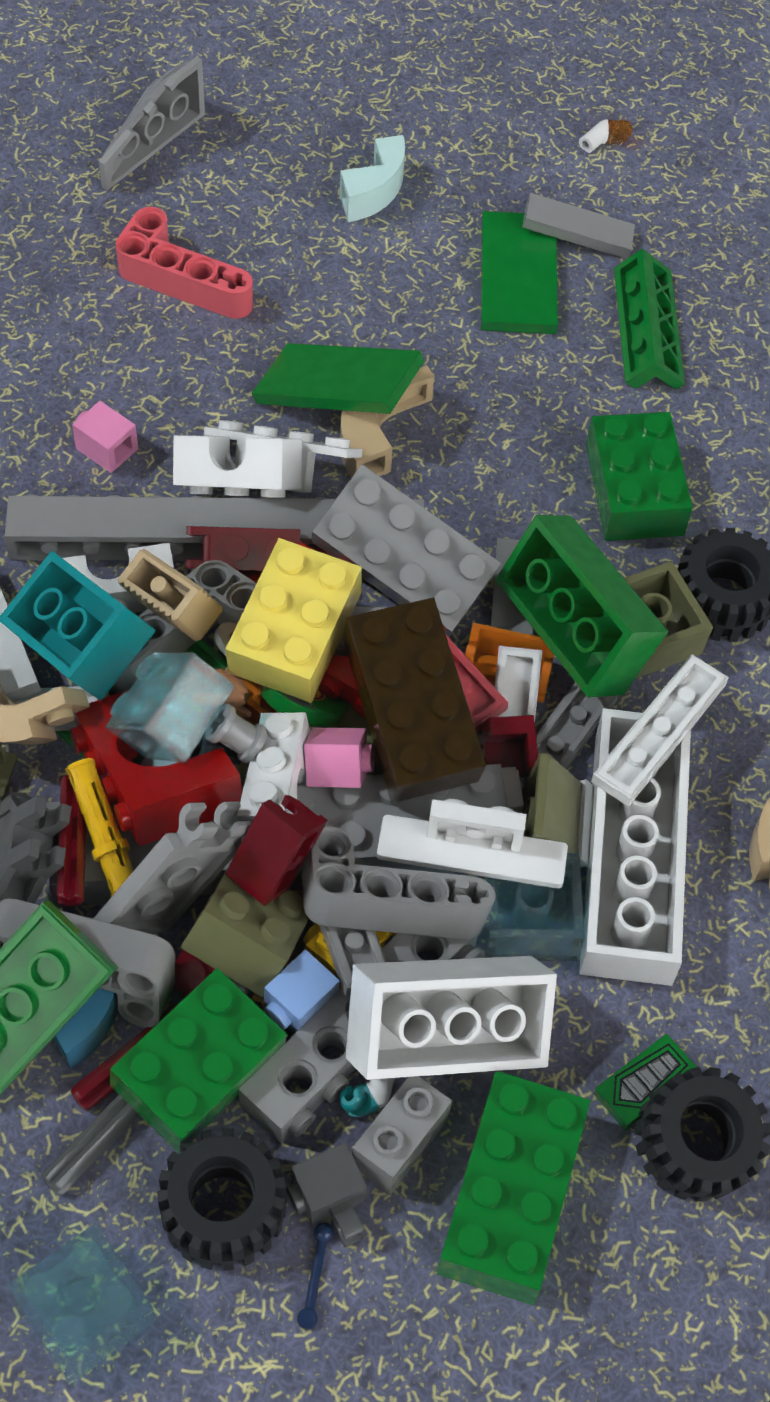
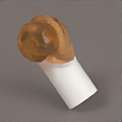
M625 119L619 121L602 120L579 139V145L583 150L591 153L601 144H622L631 136L633 131L632 125Z

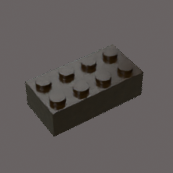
M435 598L347 617L343 641L391 803L479 782L486 763Z

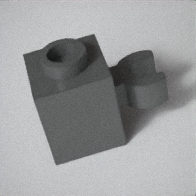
M347 1143L340 1144L292 1166V1185L287 1186L286 1190L296 1214L306 1213L311 1226L332 1217L344 1247L362 1240L363 1236L361 1233L364 1232V1229L352 1207L366 1201L367 1185Z

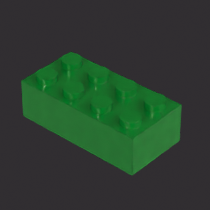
M535 515L495 579L588 698L624 695L668 633V630L572 516Z
M495 1071L440 1257L437 1275L534 1306L542 1286L588 1113L590 1099Z

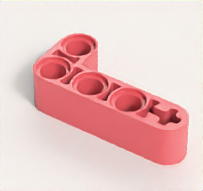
M157 207L139 209L117 238L115 244L118 270L121 277L127 281L229 318H243L252 312L253 281L249 272L169 243L167 216L163 210Z

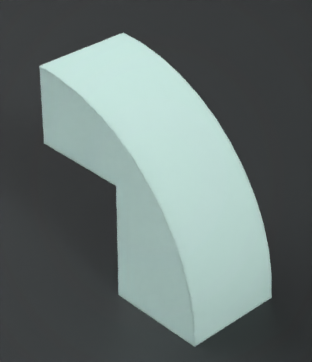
M403 135L375 139L374 166L340 171V198L348 222L374 215L385 208L398 194L404 175L405 141Z

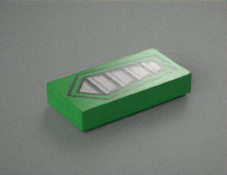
M666 1033L598 1085L593 1094L624 1130H627L642 1118L638 1113L642 1105L650 1100L649 1096L656 1089L678 1073L683 1074L697 1066Z

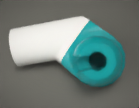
M395 1078L371 1079L354 1087L351 1085L345 1087L339 1096L341 1107L347 1115L352 1117H364L385 1107L389 1102Z

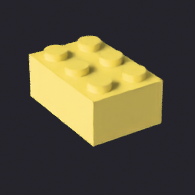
M278 538L225 648L228 673L312 703L343 635L346 618L352 615L362 593V567Z

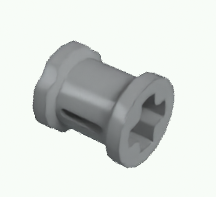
M224 704L215 712L205 731L206 740L211 743L220 742L236 752L238 760L243 763L250 762L262 749L267 737L266 727L261 724L252 725L238 716L236 709L230 704Z

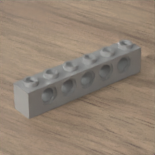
M397 933L382 948L387 962L424 961L417 955L423 951L436 953L439 956L438 960L464 959L470 951L476 948L477 937L473 939H457ZM342 988L238 1089L240 1106L281 1144L291 1134L296 1138L302 1135L316 1117L313 1112L325 1100L332 1103L339 1098L341 1091L349 1085L347 1077L356 1069L346 1059L351 995L345 996ZM335 1046L341 1049L344 1054L337 1059L330 1060L321 1056L319 1052L325 1047ZM301 1079L306 1081L311 1087L303 1093L296 1094L287 1090L285 1086L292 1080Z

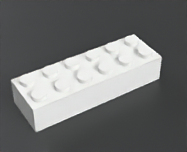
M602 709L595 739L593 774L643 713ZM691 730L629 807L592 783L594 792L589 866H587L579 975L672 986L682 964Z

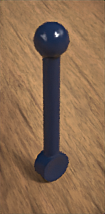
M320 1223L314 1229V1237L317 1243L304 1309L297 1316L298 1325L304 1330L313 1329L318 1322L317 1313L314 1311L326 1244L333 1237V1229L327 1223Z

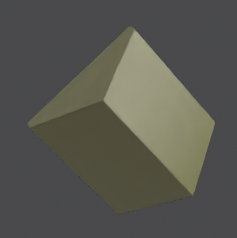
M540 753L522 789L524 803L522 813L527 814L523 836L566 843L568 845L566 865L577 863L582 783L551 755Z

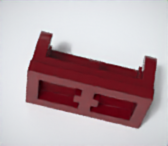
M289 795L284 796L281 804L293 814L287 813L280 805L270 799L262 803L225 872L229 878L263 906H266L291 888L311 849L328 822L325 817L316 815L299 800Z

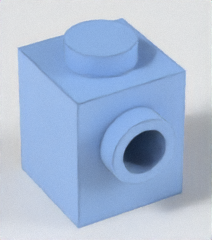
M305 949L264 987V1012L282 1030L288 1028L295 1034L339 991L340 980Z

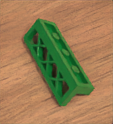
M640 249L614 267L625 383L632 388H638L654 377H658L672 388L678 389L685 385L671 269L644 249Z

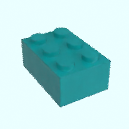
M52 550L0 615V622L68 679L100 701L156 631Z

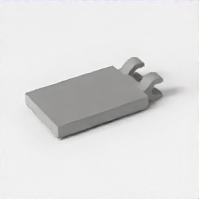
M239 801L219 804L214 813V822L199 824V817L206 809L205 803H188L183 806L179 814L177 833H165L93 919L145 933L169 930L235 856L242 842L240 838L245 837L251 825L250 821H236L234 823V814L241 807Z

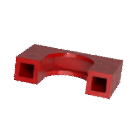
M174 676L103 698L101 701L89 703L90 707L74 713L76 727L70 728V735L75 750L78 754L85 752L84 759H94L109 804H115L114 811L123 832L130 830L139 847L160 840L165 833H177L180 811L188 803H205L206 809L199 817V824L213 821L215 810L219 804L238 801L240 803L242 797L240 774L223 748L166 766H143L131 762L139 754L157 747L171 731L179 732L177 729L178 722H184L182 714L185 710L189 711L190 703L189 698Z

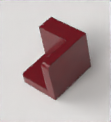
M534 715L490 717L481 727L486 765L501 764V768L516 767L519 777H528L538 758Z

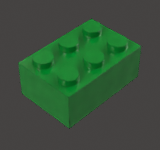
M671 412L592 416L586 449L605 541L685 536L692 512V503Z
M217 967L110 1068V1086L180 1154L182 1152L181 1143L189 1137L194 1140L239 1096L238 1089L285 1044L287 1034Z

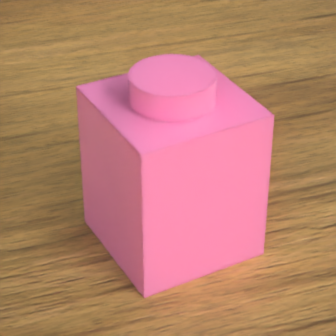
M101 401L97 402L88 411L82 412L72 424L76 449L110 473L138 450L136 425Z
M312 728L304 743L307 787L361 788L367 773L374 770L375 749L373 744H367L366 728Z

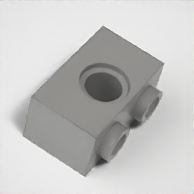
M408 1077L352 1148V1156L361 1174L391 1195L449 1120L452 1100L421 1077Z

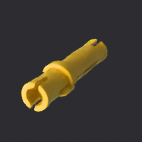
M85 758L68 765L65 771L69 776L95 848L91 853L94 861L101 864L112 897L134 871L127 853L130 850L128 840L121 837L100 781L94 759Z

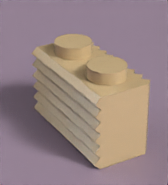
M146 549L139 550L118 578V584L137 601L159 617H162L165 621H168L188 637H191L194 641L201 640L222 613L223 606L215 601L204 588Z

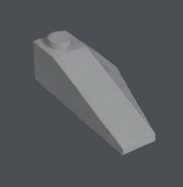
M195 57L172 68L146 88L99 160L103 189L108 191L205 115L202 59Z

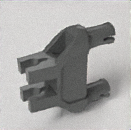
M17 792L11 793L1 801L0 901L11 898L35 904L48 878L64 866L66 848L57 845L52 848L54 836L69 824L72 806L62 803L56 809L49 810L46 807L47 798L39 795L32 798Z

